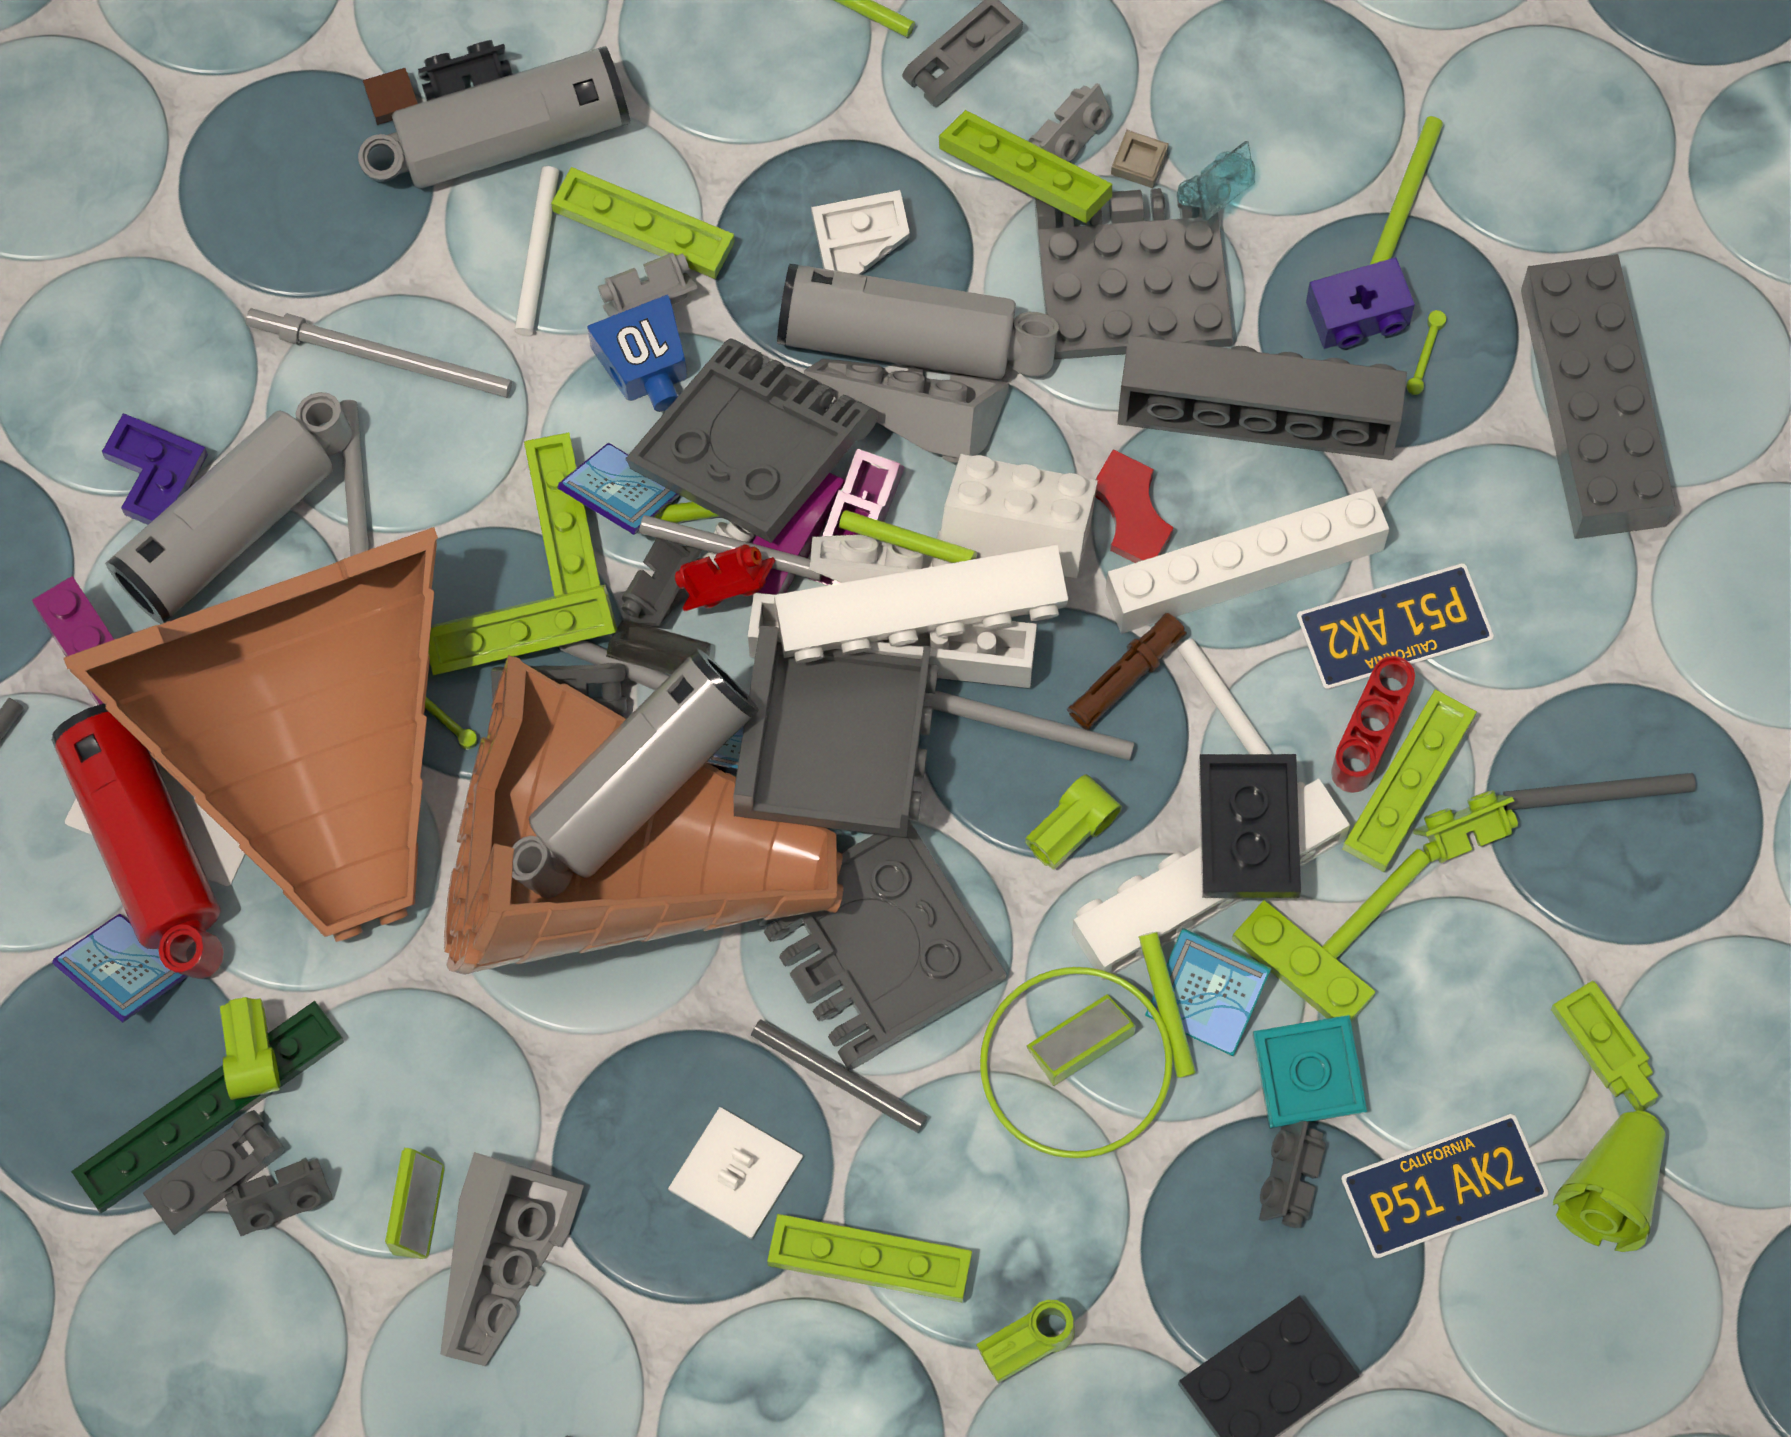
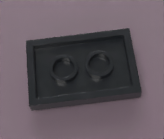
M1200 754L1199 797L1202 898H1300L1301 876L1296 754Z
M1299 1295L1179 1380L1178 1385L1216 1437H1279L1358 1381L1360 1376Z

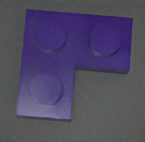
M124 413L102 450L106 460L139 473L121 509L125 516L147 525L191 487L208 456L204 446Z

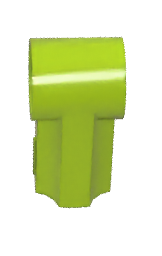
M1088 774L1078 778L1066 790L1059 800V806L1025 838V843L1031 849L1033 855L1045 866H1049L1053 870L1069 857L1090 835L1093 838L1097 837L1107 829L1122 809V806Z
M237 998L220 1006L227 1056L223 1057V1070L230 1099L235 1100L280 1091L278 1066L274 1050L269 1046L268 1027L261 998Z
M1048 1299L1039 1302L1029 1314L977 1343L976 1346L991 1374L999 1384L1046 1355L1067 1348L1074 1338V1319L1071 1310L1064 1303ZM1057 1315L1066 1322V1327L1059 1336L1046 1337L1038 1330L1040 1321L1046 1316Z

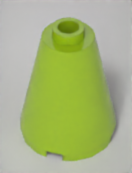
M1640 1110L1621 1114L1559 1188L1553 1199V1205H1558L1559 1208L1556 1216L1559 1222L1571 1233L1598 1247L1602 1239L1617 1243L1614 1251L1619 1252L1635 1251L1646 1243L1650 1234L1665 1142V1131L1655 1116Z

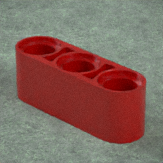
M1389 656L1378 661L1337 747L1331 770L1332 780L1343 791L1350 793L1363 791L1370 785L1407 706L1415 681L1414 668L1404 658ZM1384 678H1393L1399 681L1403 688L1394 691L1388 690L1380 681ZM1366 718L1378 719L1385 728L1379 731L1369 730L1363 725L1362 720ZM1349 758L1359 759L1364 763L1366 769L1359 772L1351 771L1345 767L1343 761Z

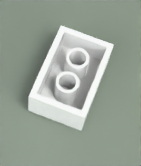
M960 454L944 506L940 540L977 551L976 559L1058 544L1063 575L1077 579L1091 525L1098 480L1084 478L1075 473L1062 474L1041 470L1028 464L1016 465L995 461L982 455L969 456Z

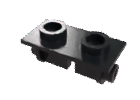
M487 40L468 46V54L451 59L450 53H443L425 59L426 67L418 69V77L428 76L429 83L422 84L426 100H432L464 90L463 77L470 76L473 86H477L512 75L508 59L499 61L498 55L504 54L505 45L494 46L492 40Z

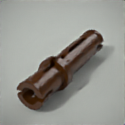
M1165 613L1139 640L1133 639L1126 646L1127 651L1067 708L1071 718L1080 727L1089 730L1148 671L1154 672L1160 666L1159 660L1164 654L1186 636L1187 632L1184 631V626L1173 615Z

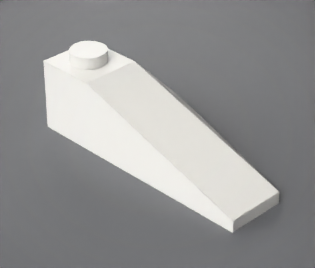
M941 530L938 531V537H937V539H939V540H940ZM860 534L812 537L809 570L840 583L951 563L883 541L877 542L874 538Z

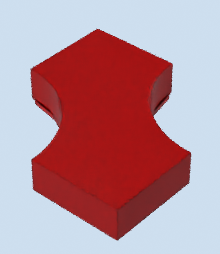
M1113 449L1095 479L1098 480L1095 497L1106 505L1114 520L1115 536L1111 543L1110 551L1137 563L1161 555L1173 534L1174 527L1166 523L1152 506L1149 488L1154 469Z

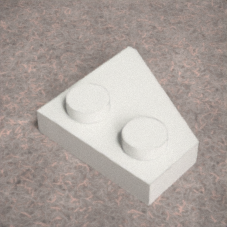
M900 190L811 207L823 269L861 275L909 239L910 232Z

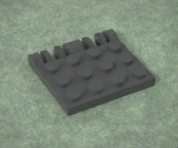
M1215 184L1196 186L1197 218H1192V200L1189 186L1178 188L1177 206L1180 209V219L1164 220L1165 199L1161 188L1150 190L1152 221H1144L1141 190L1112 192V197L1109 200L1111 224H1102V210L1100 209L1090 219L1091 225L1074 227V217L1061 211L1062 228H1056L1055 207L1035 198V218L1045 314L1054 318L1059 326L1054 360L1126 354L1128 335L1155 334L1169 341L1185 343L1188 340H1201L1215 347L1232 346L1233 334Z
M730 338L723 343L625 459L631 470L771 543L854 442L864 440L877 421V411L862 402H856L854 398L844 394L832 404L834 390L831 387L822 383L818 385L817 380L791 367L785 368L783 363L772 359L764 368H761L764 360V355L761 352L750 349L747 345Z
M910 820L908 822L907 837L874 834L842 852V865L837 877V884L843 885V896L836 913L822 910L782 917L779 920H765L764 918L756 920L759 926L770 924L764 931L770 942L784 938L794 932L801 924L806 928L809 935L788 946L782 951L779 958L786 967L810 956L817 948L820 951L819 954L801 963L790 972L791 978L808 1004L827 996L840 985L843 988L842 991L824 1000L813 1009L814 1011L812 1012L818 1021L832 1018L851 1003L859 1014L837 1026L828 1036L834 1047L853 1039L838 1051V1055L848 1070L855 1069L873 1059L880 1051L1006 979L1004 969ZM866 1028L868 1029V1031H867L866 1033H864V1034L860 1035L859 1037L855 1038L856 1036H858L859 1034H861Z

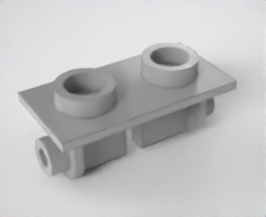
M1096 83L1091 89L1087 86H1083L1081 89H1074L1071 95L1054 112L1056 119L1061 121L1060 124L1048 119L1029 138V142L1068 162L1071 161L1112 115L1100 84Z
M672 252L643 264L648 280L640 282L635 268L605 278V284L598 286L600 296L604 302V305H602L604 311L611 317L667 294L671 304L684 300L688 292L698 289V287L686 273V271H689V267L683 253L675 256Z

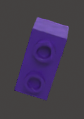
M1396 257L1311 281L1306 299L1307 307L1323 349L1334 346L1348 348L1358 344L1365 337L1379 333L1383 336L1396 334L1407 325H1410L1415 306Z

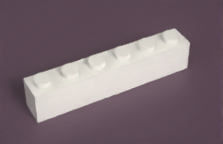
M1371 488L1108 571L1105 594L1120 633L1123 634L1155 624L1165 613L1177 617L1384 551L1389 527L1374 490Z
M1058 544L774 595V605L784 658L795 656L796 663L824 658L823 651L842 648L844 655L865 652L871 649V642L889 639L890 646L906 645L918 641L917 634L936 631L938 638L955 636L965 633V625L983 622L984 629L1000 628L1011 625V617L1030 614L1031 621L1050 619L1058 616V609L1065 608L1068 602Z
M754 593L748 630L749 654L752 658H755L760 625L778 627L774 595ZM1012 621V624L1008 626L984 629L983 622L965 625V633L950 637L938 638L936 631L917 634L918 641L906 645L890 646L889 639L871 642V649L864 653L922 659L924 645L931 646L930 664L939 665L937 678L1030 688L1037 624Z
M1319 778L1308 785H1305L1304 782L1297 783L1300 867L1344 842L1350 828L1349 822ZM1200 840V847L1185 856L1182 852L1172 854L1158 865L1159 870L1145 879L1141 875H1137L1127 880L1117 889L1118 894L1105 902H1102L1101 899H1095L1085 904L1077 911V918L1073 920L1072 935L1094 969L1116 974L1144 958L1138 936L1157 931L1161 947L1178 938L1182 928L1190 931L1246 898H1202Z

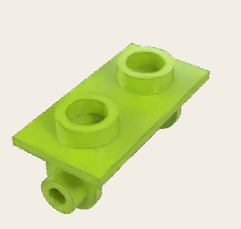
M1494 790L1478 794L1467 800L1468 808L1452 813L1451 808H1447L1424 817L1426 825L1414 829L1413 833L1414 835L1428 837L1429 843L1424 844L1423 849L1430 862L1438 860L1440 863L1446 862L1451 858L1472 850L1466 834L1470 831H1473L1478 846H1483L1511 835L1512 829L1518 827V821L1511 809L1505 811L1504 805L1514 802L1513 797L1496 796Z

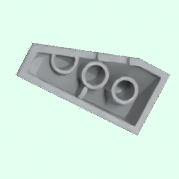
M821 359L804 370V374L817 380L818 385L822 383L831 387L834 390L833 397L839 399L844 394L854 398L856 402H862L877 411V423L925 451L942 454L944 460L958 463L960 454L975 456L987 447L1009 383L953 372L950 374V380L927 379L923 376V369L908 368V371H894L889 374H882L883 368L877 364Z

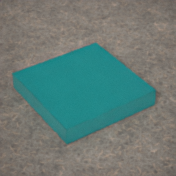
M1350 1015L1252 1032L1269 1129L1284 1127L1301 1121L1314 1122L1367 1112Z

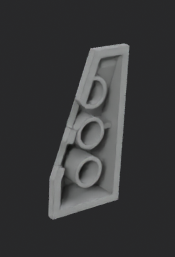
M474 1152L458 1204L441 1355L486 1366L517 1317L516 1306L529 1285L536 1286L544 1274L540 1268L554 1246L561 1247L568 1236L584 1185Z

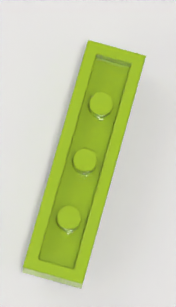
M967 110L960 114L939 135V149L1084 223H1087L1112 197V183Z
M574 167L570 168L551 203L553 212L660 257L672 252L675 256L683 253L689 269L716 279L735 243L733 233Z
M570 433L524 441L554 596L600 586L584 504L557 488L559 482L576 469Z
M606 584L431 625L428 653L430 654V665L433 675L508 658V655L514 657L615 633L617 627Z
M1436 689L1433 691L1345 840L1342 850L1385 872L1469 729L1477 711Z
M777 1214L767 1264L775 1268L963 1303L972 1250Z

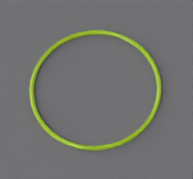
M1066 967L1039 974L1018 986L1004 999L993 1014L987 1026L981 1047L980 1072L986 1098L998 1120L1012 1135L1027 1146L1040 1152L1063 1158L1099 1156L1114 1151L1136 1138L1159 1112L1166 1098L1172 1075V1049L1169 1035L1160 1014L1151 1001L1125 979L1103 970L1088 967ZM1069 974L1101 977L1130 991L1143 1003L1154 1018L1162 1037L1165 1052V1072L1162 1087L1154 1106L1145 1119L1123 1138L1109 1145L1084 1151H1067L1042 1145L1014 1127L1005 1117L993 1096L987 1067L991 1036L999 1018L1011 1002L1022 992L1043 980Z

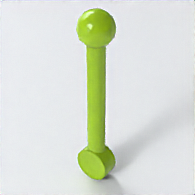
M1440 310L1432 311L1428 316L1427 324L1430 328L1414 377L1410 378L1406 383V388L1412 395H1418L1424 390L1422 379L1438 330H1441L1446 323V315Z
M426 697L425 708L458 737L459 745L463 749H473L478 741L476 733L471 729H462Z

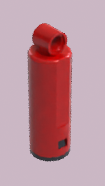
M104 703L87 708L61 723L53 732L51 741L139 943L146 949H157L160 960L171 971L197 979L210 977L219 969L224 952L222 943L217 936L206 930L218 920L221 910L156 761L150 755L151 752L105 708L106 705ZM193 942H195L196 953L194 957L189 962H187V949Z

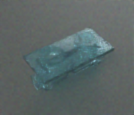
M1244 141L1231 152L1223 151L1219 153L1215 161L1200 171V176L1195 175L1191 179L1181 182L1177 192L1178 201L1184 206L1201 207L1202 218L1207 221L1255 183V165L1251 158L1249 141Z

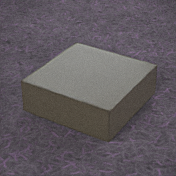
M1126 130L1112 164L1111 175L1153 188L1168 153L1169 143Z

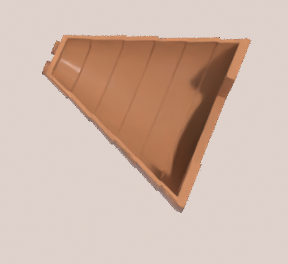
M434 527L63 658L67 669L106 705L105 708L151 752L150 755L195 797L194 801L240 844L239 848L283 889V894L324 937L333 935L335 942L362 933L363 930L360 924L379 918L381 925L408 916L406 907L415 904L418 862L417 833L423 780L420 777L427 717L424 716L434 601L432 582L437 548L436 539H438Z
M508 655L491 707L493 712L489 722L487 737H482L457 837V842L461 844L458 851L456 868H453L450 876L444 929V952L449 953L446 964L449 971L466 975L512 963L523 964L573 952L582 954L635 941L647 942L700 929L709 931L762 918L771 920L822 910L833 913L838 911L843 896V885L837 884V877L842 865V853L837 852L836 833L825 827L734 816L733 794L736 777L730 773L726 774L707 762L591 877L583 878L573 872L567 888L559 895L551 898L541 897L512 877L514 848L512 847L524 837L537 836L530 826L529 816L626 718L569 685L556 683L523 663L520 658Z

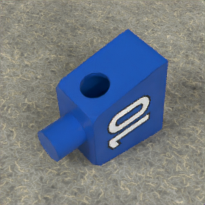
M668 294L587 326L592 351L628 401H633L648 395L655 411H666L678 397L674 384L687 378L685 357Z

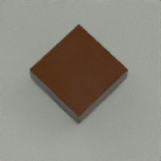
M406 68L363 80L377 125L393 121L392 115L396 110L418 104Z

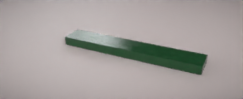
M313 1001L268 1033L269 1046L273 1048L276 1057L280 1087L344 1043L343 1038L316 1001ZM222 1065L76 1167L71 1173L102 1214L273 1092L231 1100L228 1095Z

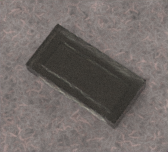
M622 619L617 627V631L608 643L606 657L672 674L696 649H700L709 656L711 644Z

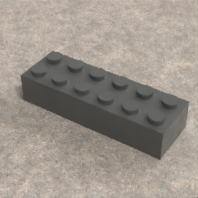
M1619 255L1528 266L1521 288V295L1574 539L1666 527L1675 502Z
M1155 334L1128 335L1117 425L1392 461L1402 421L1407 371L1396 370L1387 364H1374L1370 367L1354 365L1340 358H1327L1325 360L1307 359L1294 352H1281L1278 354L1261 353L1248 346H1234L1230 349L1211 346L1209 343L1201 340H1188L1184 343L1165 340Z

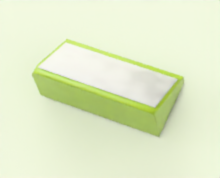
M1106 994L1029 1043L1027 1049L1052 1085L1055 1086L1132 1037L1136 1026L1111 997Z
M404 1147V1150L401 1152L385 1242L392 1255L426 1259L430 1252L444 1175V1165L412 1148Z

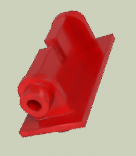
M744 544L716 554L714 560L720 570L717 569L710 556L682 564L680 570L675 573L677 586L681 589L685 588L689 594L682 609L685 612L701 606L712 608L720 604L724 599L736 595H753L765 585V579L776 560L774 557L762 560L761 552L757 547H750Z

